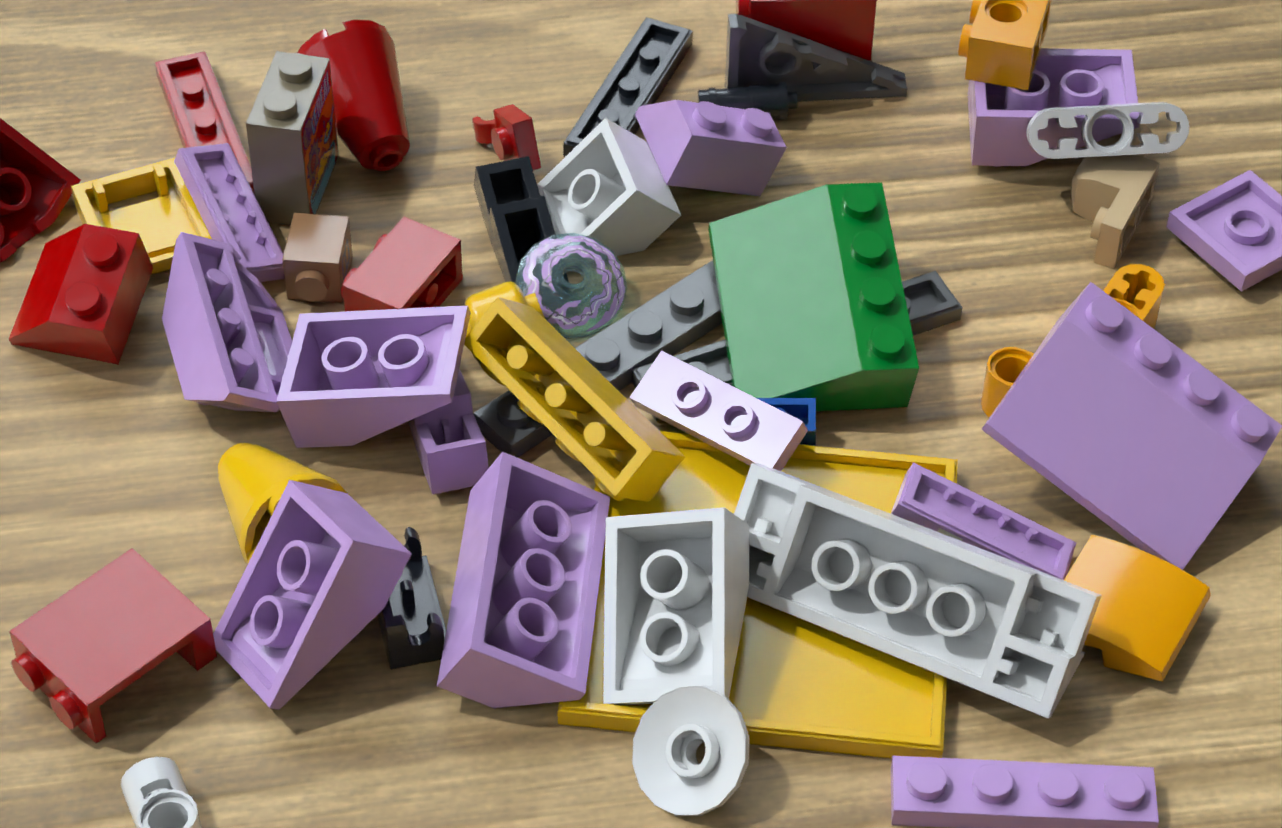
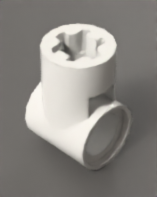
M167 757L147 758L134 764L125 772L121 779V789L136 828H201L197 804L188 794L175 761Z

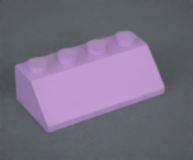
M502 451L470 490L437 687L491 708L580 700L585 695L605 542L606 517H608L610 502L609 496Z

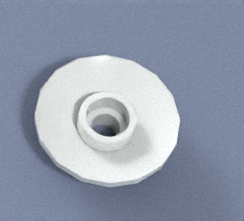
M681 686L659 696L642 715L633 738L632 764L640 788L655 806L678 816H699L722 806L739 788L749 763V734L741 712L725 695L704 686ZM705 742V756L699 764L696 759V751L698 746Z

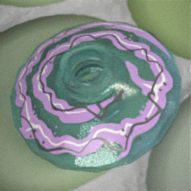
M577 233L551 235L534 244L521 260L515 280L524 296L535 292L545 319L563 337L568 339L592 336L610 326L621 312L627 292L624 267L613 250L596 238ZM567 271L577 272L581 274L583 281L578 284H571L564 279L563 274Z

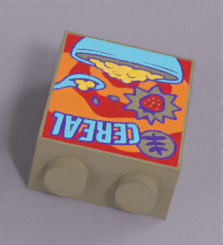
M276 51L246 121L255 197L267 221L270 223L291 225L294 213L317 214L339 157L330 58Z

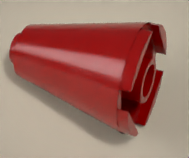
M372 20L342 22L346 30L330 36L325 28L308 39L299 48L297 53L330 58L337 135L358 162L367 169L378 171L393 169L402 162L403 157L410 148L394 41L385 26Z

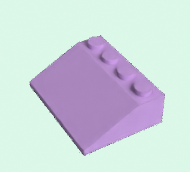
M1090 282L1057 320L981 430L1137 548L1183 570L1257 469L1282 425Z

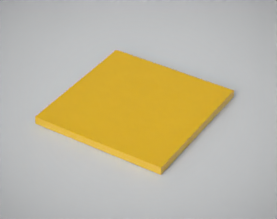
M660 431L685 458L650 502L626 498L623 501H617L610 497L608 517L725 507L734 514L750 465L690 434ZM799 444L781 472L891 514L904 476L912 463L918 464L957 484L958 459ZM597 484L595 485V491L607 495ZM604 542L586 692L580 700L559 702L558 724L636 732L642 715L652 704L613 705L603 703ZM747 597L729 700L742 714L749 734V744L890 759L893 756L942 758L947 677Z

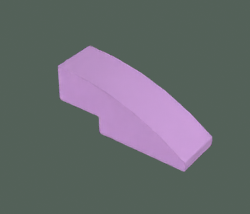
M459 369L452 402L408 421L432 495L472 487L489 468L486 442L473 415L471 393Z

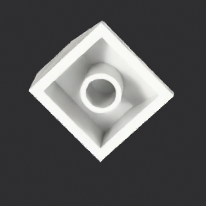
M607 118L591 131L537 184L540 196H545L556 238L563 239L565 236L587 237L608 249L614 256L644 251L681 216L669 186L666 185L648 143ZM569 242L559 245L560 250L566 246L581 245L584 249L600 255L602 259L607 258L605 254L595 251L591 245L587 246L586 242ZM570 253L567 257L562 258L563 263L569 266L594 261L589 257H582L578 253Z

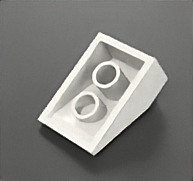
M725 507L606 517L604 704H653L659 696L681 686H704L725 695L729 699L749 590V524Z

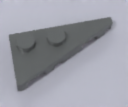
M728 14L725 88L786 82L787 92H797L798 102L907 97L906 77L903 72L739 14Z

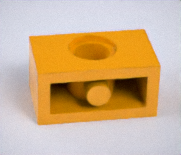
M973 0L969 22L973 25L964 24L958 49V56L967 57L965 79L1028 90L1049 25L1051 0Z

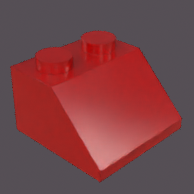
M83 224L46 242L9 337L11 345L119 365L153 271V265L140 234Z

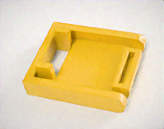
M175 158L71 186L74 204L83 224L140 234L153 265L152 274L171 269L176 239L181 232L212 239L174 162ZM157 191L159 198L109 211L108 204Z

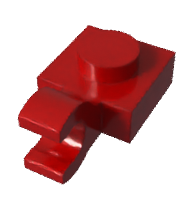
M514 104L494 109L495 119L482 120L478 116L472 118L476 141L483 144H493L500 160L506 161L529 156L533 171L541 168L533 120Z

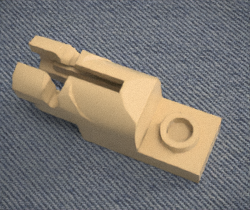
M1140 124L1139 128L1134 129L1131 145L1140 144L1137 133H1152L1146 124ZM1122 133L1097 143L1101 146H1111L1119 141ZM1148 154L1084 157L1072 178L1071 196L1073 211L1093 222L1090 237L1098 240L1094 263L1115 269L1152 202L1160 163L1147 159Z

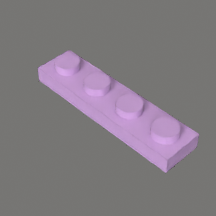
M893 756L891 764L892 825L947 828H1158L1159 818L1154 767Z

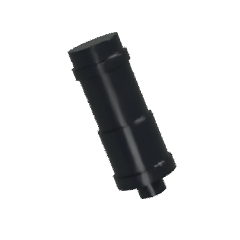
M786 82L749 85V87L715 89V87L698 90V103L706 101L718 106L739 109L756 108L770 113L772 119L787 120L788 109H797L798 107L797 92H787Z

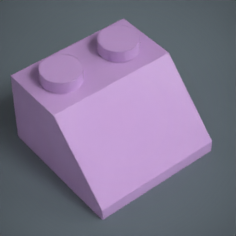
M671 100L639 106L635 113L666 185L761 196L787 148L770 113L756 108L739 109L718 106L706 101L696 103Z

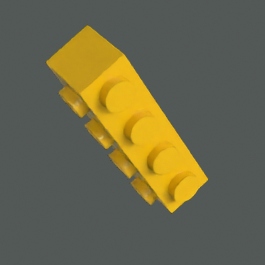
M497 297L465 338L464 345L482 362L480 364L482 370L494 381L506 386L519 399L517 402L519 407L532 419L544 424L557 438L555 442L560 449L571 458L581 462L595 476L594 481L597 486L613 499L623 501L626 498L650 502L685 458L641 412L532 306Z

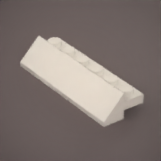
M751 463L734 512L737 517L749 524L748 598L1043 717L1050 718L1085 654L1082 648L1101 599V594L763 464Z

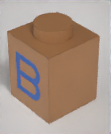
M293 214L282 259L288 300L343 303L341 287L346 275L350 271L353 257L349 216Z

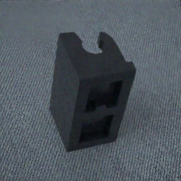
M412 527L406 528L404 533L406 541L404 547L412 554L384 609L377 615L390 670L441 660L446 635V627L427 555L422 556L419 535Z

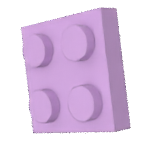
M1251 170L1170 211L1166 228L1241 292L1282 270V195Z

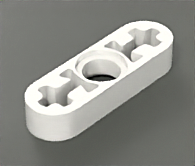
M1166 102L1046 108L1037 112L1027 126V140L1031 148L1039 155L1049 159L1169 153L1181 147L1189 134V121L1186 114L1179 107ZM1139 112L1137 123L1150 124L1158 121L1159 113L1166 112V118L1176 122V131L1167 133L1166 142L1159 143V138L1156 134L1137 133L1140 144L1131 145L1134 126L1130 113ZM1085 115L1081 126L1082 138L1086 145L1085 148H1075L1078 141L1076 137L1059 138L1057 147L1052 149L1049 148L1046 140L1038 139V130L1047 128L1048 119L1056 118L1057 125L1063 128H1076L1077 123L1074 117ZM1103 115H1115L1122 123V136L1118 142L1111 146H1101L1093 138V124Z

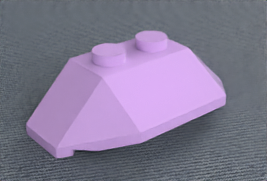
M181 232L176 239L162 321L184 399L202 405H212L236 411H279L280 409L276 401L292 344L282 310L257 277L238 263L241 256L231 244Z

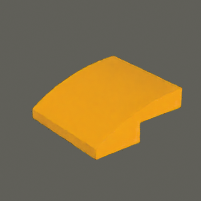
M1093 534L1064 581L1102 595L1084 645L1102 650L1104 667L1162 682L1211 597L1209 586L1177 566L1135 547Z

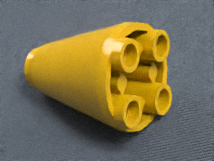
M236 444L225 451L218 463L219 483L243 560L247 565L289 480L347 493L335 479L256 444Z

